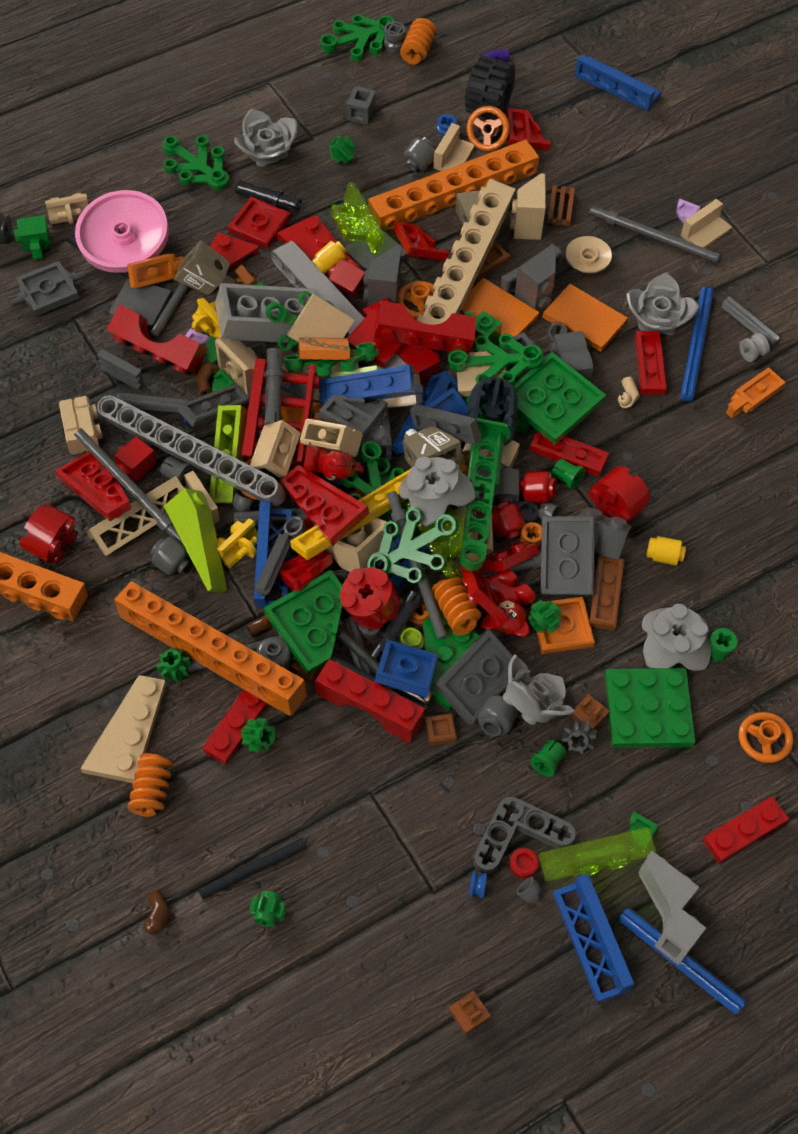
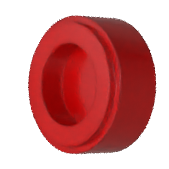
M517 849L511 855L510 870L516 877L527 879L537 872L539 859L531 849Z

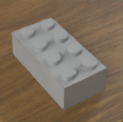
M221 283L215 301L221 338L277 342L279 336L287 335L293 325L284 321L281 323L270 321L265 313L268 304L279 302L286 308L287 312L299 316L304 308L298 300L299 294L302 291H309L313 294L314 289ZM304 296L303 302H308L310 296ZM277 307L271 310L272 315L278 313ZM285 339L282 342L289 343V340Z

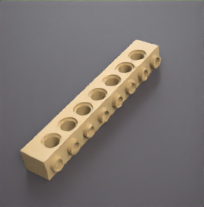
M492 179L489 180L486 187L482 186L478 195L479 202L477 205L473 204L469 214L471 219L469 223L464 222L460 232L462 237L460 241H455L451 251L453 255L451 259L447 258L442 269L444 274L442 278L437 277L433 287L435 292L433 296H428L424 305V309H426L424 315L419 314L417 321L435 325L446 321L452 313H460L512 205L515 188ZM434 316H439L441 319H436Z

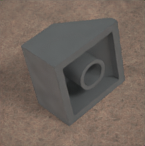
M551 244L518 267L515 297L538 312L541 309L545 310L552 301L556 246Z
M396 245L371 260L369 270H365L364 285L368 286L364 288V300H368V306L384 298H387L390 302L397 303L396 298L401 279L402 245Z

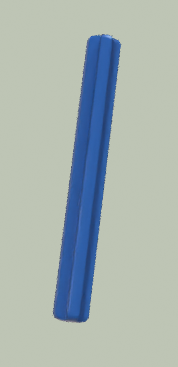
M627 908L622 913L619 921L731 1012L738 1014L746 1003L745 999L687 954L682 962L677 965L655 947V944L662 935L660 931L631 908Z

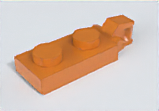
M164 254L128 263L130 286L139 288L175 278L180 262L184 259L183 256L175 257V254Z
M768 367L735 391V394L731 397L732 402L728 404L729 407L725 413L733 419L742 411L746 414L753 411L782 390L786 382Z

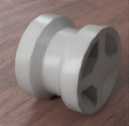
M756 333L752 335L751 339L746 338L740 341L739 344L740 352L748 362H753L758 356H765L770 351L769 343L761 333Z

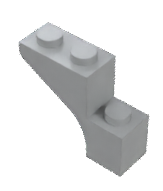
M651 851L639 870V876L663 920V932L655 947L679 965L706 929L695 917L684 911V908L691 901L699 886L692 882L689 877L671 866L664 858Z

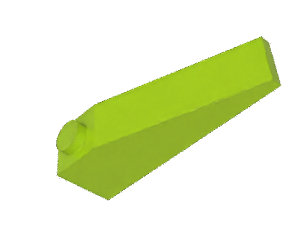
M242 405L218 406L214 448L245 462L242 457V448L248 410ZM234 467L230 468L227 471V474L230 473ZM211 476L209 495L214 503L233 504V498L238 489Z
M184 488L165 504L164 508L208 592L224 593L227 591L221 557L217 550L218 542L212 512L207 504V498L201 491Z

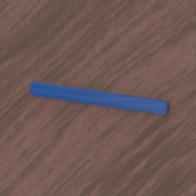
M706 286L701 288L699 296V308L696 312L680 396L682 401L691 402L695 395L714 292L712 288H707Z

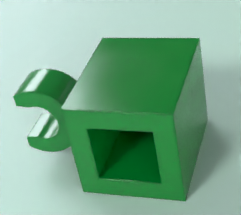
M45 215L17 219L18 229H14L16 243H21L23 252L31 251L33 260L43 259L41 249L51 248Z
M482 311L476 317L475 338L484 335L489 338L490 342L496 345L501 336L502 322ZM465 312V315L475 317L473 313Z

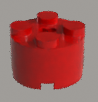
M618 466L598 481L588 492V496L603 515L608 518L620 517L628 524L648 507L647 501L650 499V493L638 475L633 477L627 473L630 469Z
M45 503V507L40 505L30 516L24 529L28 530L26 538L21 536L20 548L48 563L58 565L64 556V551L62 550L67 543L73 544L78 535V531L74 529L76 524L75 518L48 503Z
M372 567L353 569L349 572L348 578L341 588V604L352 619L362 628L379 629L383 627L384 623L389 620L392 621L400 610L401 598L388 575L380 569Z

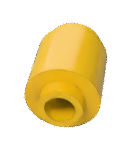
M331 240L315 254L312 262L325 275L327 272H330L335 263H339L340 259H347L344 255L347 251L339 241L334 243Z
M657 536V538L650 537L646 557L652 558L654 562L677 566L678 561L683 562L686 546H681L682 540Z

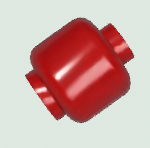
M528 471L524 479L519 481V494H523L525 501L549 503L552 498L556 497L557 479L553 478L552 474L548 471Z
M507 500L492 507V529L495 536H505L509 540L521 534L519 529L525 525V520L517 504L509 503Z

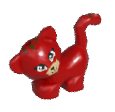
M310 445L307 447L303 470L322 474L330 481L350 478L355 472L358 476H362L365 473L361 464L347 453L341 451L329 452Z
M510 568L487 577L486 580L499 600L496 605L508 615L510 620L501 626L488 614L481 621V627L485 630H495L503 635L526 637L530 631L529 624L526 621L527 612L520 604L530 606L536 599L535 593L525 583L518 586V578Z

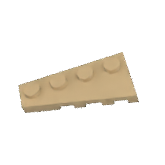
M138 676L80 768L82 773L133 783L136 780L134 775L138 769L139 755L146 753L166 688L165 680Z

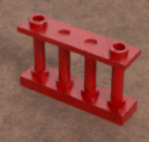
M256 358L242 448L244 461L252 459L259 441V431H262L265 426V417L261 416L266 402V378H264V372L267 371L266 359ZM310 364L309 375L284 372V379H282V382L307 385L306 399L281 396V406L304 409L302 423L285 421L301 434L305 421L311 419L315 388L319 389L321 376L317 375L316 365ZM299 442V447H296L293 457H297L298 465L303 467L308 446Z

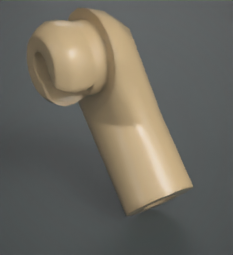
M626 377L622 380L625 392L622 396H618V402L622 408L632 407L640 396L633 378Z

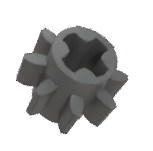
M576 717V721L572 725L570 723L565 724L564 730L566 732L563 733L562 741H568L569 751L573 749L583 754V750L587 747L593 749V739L597 736V730H591L590 720L585 722Z

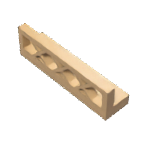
M175 476L145 495L155 505L161 506L160 510L164 513L168 492L176 488L179 493L184 488ZM163 496L162 502L155 501ZM137 500L130 504L132 509L112 521L105 519L85 531L91 540L94 539L105 556L157 524L155 519L145 517L146 510ZM142 509L141 516L134 514ZM126 518L140 519L138 530L135 532L123 530ZM144 520L149 521L148 524L142 527ZM120 523L119 529L112 528L113 526ZM107 530L118 533L116 543L107 548L100 537V534ZM122 534L128 535L127 537L121 540Z

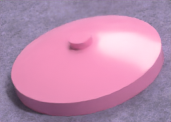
M132 190L114 191L98 197L82 211L75 228L76 242L83 257L94 267L115 273L128 272V263L158 256L164 249L169 236L168 220L162 206L149 195Z

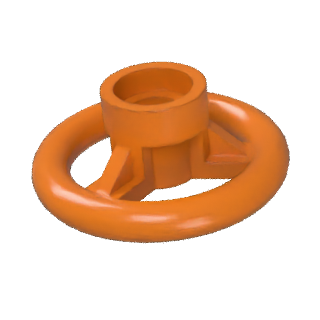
M483 106L475 110L469 117L467 136L477 149L494 151L500 148L507 140L509 122L506 115L500 109L493 106ZM484 113H493L499 118L497 120L489 119L482 121L477 117ZM474 124L481 128L484 135V144L475 138L473 133ZM488 124L492 127L490 133L486 131V126ZM503 125L500 139L491 144V137H495L499 133V126Z
M424 281L410 282L399 290L396 301L398 304H404L403 300L413 302L418 307L419 312L412 311L407 307L406 310L414 319H417L419 314L424 315L426 310L424 305L428 296H433L435 292L433 290L434 285Z
M757 712L748 716L741 723L739 742L743 750L751 758L763 763H775L787 757L791 752L793 733L789 725L781 717L769 712ZM759 720H765L759 727L752 724ZM747 732L757 737L759 743L762 744V754L751 747L747 739ZM764 733L769 734L770 737H766ZM784 734V747L778 753L772 754V744L778 740L780 735Z

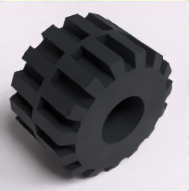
M484 55L480 56L471 71L467 83L465 111L473 113L480 107L493 106L505 113L514 88L515 65ZM484 113L480 115L482 117L493 120H497L499 118L497 115L493 113Z

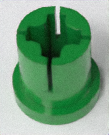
M564 459L558 460L552 470V476L566 483L567 487L571 490H575L580 485L585 475L584 467L580 465L575 466Z
M719 628L712 633L710 637V657L713 660L719 662L726 660L730 653L735 650L738 641L734 632L726 628Z
M548 740L540 752L532 756L530 763L539 774L545 777H552L557 771V765L566 754L565 748L557 741L555 743L554 740Z

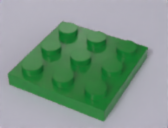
M553 352L544 358L540 366L532 368L513 386L518 398L517 414L554 445L606 400L605 393Z
M686 668L605 670L611 748L694 747L695 736Z

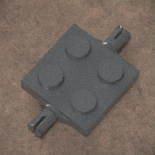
M59 261L17 277L16 281L21 293L10 298L8 297V301L11 307L25 302L31 307L35 316H38L79 299L74 282L86 278V274L83 268L69 273L62 267Z

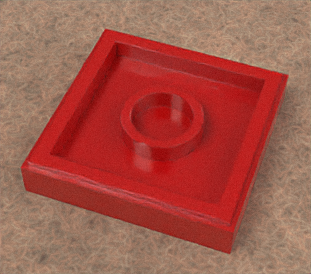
M250 197L229 224L228 232L268 249L277 237V232L281 231L290 220V213Z
M372 310L347 337L349 348L356 349V345L361 343H375L376 348L379 349V354L374 356L375 359L372 362L385 368L405 344L374 339L377 311Z

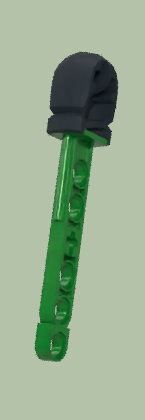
M498 377L480 380L472 389L468 400L466 415L477 419L481 440L476 445L472 444L467 477L473 485L476 500L467 504L463 544L460 554L461 565L470 571L479 570L483 566L486 557V542L489 535L494 487L499 486L503 446L509 444L515 434L518 409L517 393L507 380ZM480 412L485 415V419L479 418ZM498 417H500V421H502L503 423L495 421ZM483 449L490 450L493 456L486 457L480 451ZM480 469H485L491 475L488 477H483L479 475L477 471ZM478 491H482V492H483V495H484L483 501H478V499H479V492H478ZM472 511H482L485 517L482 519L473 516ZM472 531L479 532L483 538L480 540L472 539L469 533ZM475 553L479 556L480 560L472 562L467 559L466 554Z

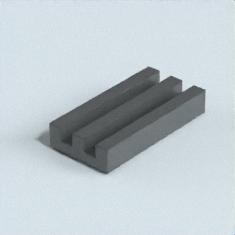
M102 349L97 354L98 362L101 365L100 370L137 390L144 386L141 369Z

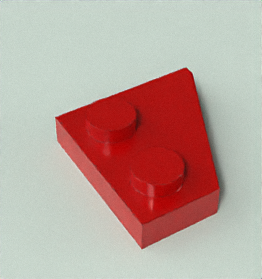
M507 108L505 115L509 122L508 146L527 140L533 149L549 151L551 142L549 139L545 140L541 135L542 129L533 120L531 113L528 110Z
M396 221L393 229L407 255L413 258L423 257L446 261L450 253L446 249H437L434 246L436 241L418 225Z
M218 232L209 246L229 261L227 273L230 269L243 264V259L251 254L256 256L259 253L258 245Z
M525 541L510 545V549L501 550L486 557L483 566L478 571L480 573L505 571L538 554L537 544H525Z
M323 550L309 560L301 555L292 558L282 564L278 577L291 589L298 592L333 563L331 554L327 550Z
M461 566L464 576L462 582L468 589L466 594L470 601L476 606L480 604L501 626L509 621L508 615L496 605L499 600L486 578L478 570L470 571Z

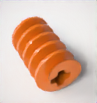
M419 18L412 22L400 49V55L405 62L417 65L426 58L434 36L437 33V28L432 21Z
M453 577L436 583L431 591L440 610L443 612V616L447 619L448 625L452 628V632L458 636L467 635L472 632L481 617V612L476 609L477 606L468 598L466 594L468 589L464 586L462 579Z
M143 753L139 755L138 769L134 775L136 780L132 784L133 791L130 793L131 801L128 803L127 809L139 816L153 817L156 816L155 810L164 809V804L157 800L166 799L167 794L160 789H167L169 783L162 779L171 777V773L164 768H172L173 762L157 754Z

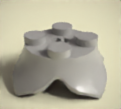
M250 109L243 120V135L238 134L234 142L239 149L256 161L258 166L263 167L270 163L278 162L289 155L288 151L297 134V120L285 117L274 123L269 115L264 112Z
M668 272L651 280L645 291L633 289L626 295L629 308L636 316L638 327L642 331H660V334L673 335L679 326L692 319L699 308V304L694 299L681 297L677 281Z
M441 457L418 458L415 466L412 467L399 487L400 497L404 500L409 499L411 508L419 509L423 513L421 523L426 527L435 523L439 516L445 514L448 505L452 504L460 507L476 500L473 485L468 477L460 471L459 465L453 460ZM413 512L415 518L417 519V518H418L417 512Z
M675 604L670 608L657 609L644 616L642 629L647 633V639L644 643L643 655L648 668H671L677 663H682L689 670H706L711 656V646L708 639L709 626L703 617L686 608L683 604Z
M517 655L512 657L508 666V685L502 697L506 703L515 706L522 713V717L527 723L535 725L537 721L545 723L558 716L570 715L575 712L572 707L562 705L566 696L563 677L548 673H540L530 677V670H528L526 664Z

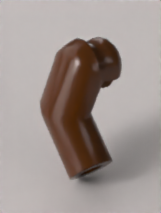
M211 362L204 363L196 376L201 396L212 393L209 378L210 376H215L218 372V366Z
M264 615L247 624L246 627L249 634L253 637L273 627V625Z
M159 889L152 891L147 896L153 908L149 919L144 922V929L149 934H156L157 931H162L170 917V909Z

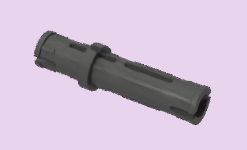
M278 348L267 349V371L264 372V378H266L265 425L280 421L282 379H284V372L282 371L283 350H278Z

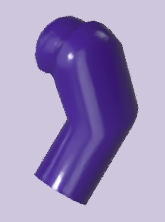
M492 50L483 54L484 56L501 61L509 60V50Z

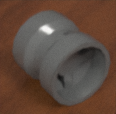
M390 22L384 28V46L389 52H400L405 40V26L400 22Z

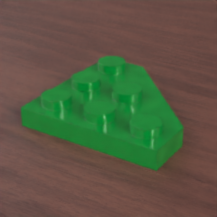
M331 570L310 581L300 591H293L264 607L263 611L280 637L289 646L292 654L307 675L326 665L332 657L343 605L340 599L342 584Z
M438 606L437 608L447 637L440 640L437 639L430 617L423 622L422 630L425 651L439 655L430 690L435 693L432 698L450 711L453 707L435 688L434 684L480 635L474 631L463 636L455 635Z

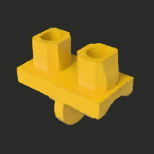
M204 298L197 299L198 309L192 316L194 320L192 323L193 330L195 332L208 333L216 339L221 338L215 302L208 303Z
M248 519L245 523L236 521L231 526L230 532L232 535L228 539L223 537L217 539V550L226 567L232 568L245 555L250 558H254L257 555L255 545L257 544L258 531L253 520Z

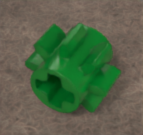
M340 135L337 136L329 145L331 149L329 152L330 157L337 164L340 160L343 163L349 162L356 154V151L353 149L356 146L355 142L348 135L344 139Z
M539 600L531 606L532 611H530L529 622L537 632L541 633L547 630L551 634L560 627L559 623L561 622L562 613L554 602L546 601L543 603L542 600Z
M169 648L168 651L159 655L161 663H158L156 668L159 673H162L161 675L165 681L171 679L177 683L185 676H189L186 667H190L192 663L189 657H186L183 649L178 652Z
M248 719V724L241 729L242 744L250 745L249 751L257 753L260 750L268 751L269 746L275 741V727L267 725L268 719Z
M262 891L260 898L253 896L249 908L251 910L250 914L255 915L253 921L266 927H274L276 920L283 922L287 910L286 904L281 903L283 897L271 891Z

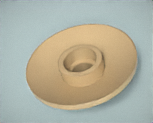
M582 236L568 244L566 259L574 269L580 272L597 273L609 266L612 252L603 240L592 236Z

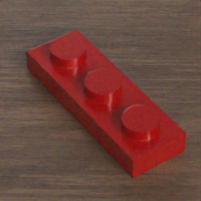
M636 331L635 346L641 395H665L666 381L660 331Z
M537 431L530 445V452L557 462L560 459H564L575 466L580 465L584 467L585 472L597 477L600 476L609 455L606 451L565 436L554 445L539 431Z
M243 689L202 747L203 752L227 765L243 741L241 729L248 724V719L257 720V718H260L269 704Z
M771 796L704 836L702 841L720 864L786 824L789 818Z

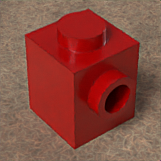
M340 259L338 264L335 263L329 272V280L336 288L356 299L364 286L365 272L360 269L361 266L352 260L347 262Z
M137 437L133 438L126 446L119 448L114 455L117 466L135 483L157 464L154 450Z

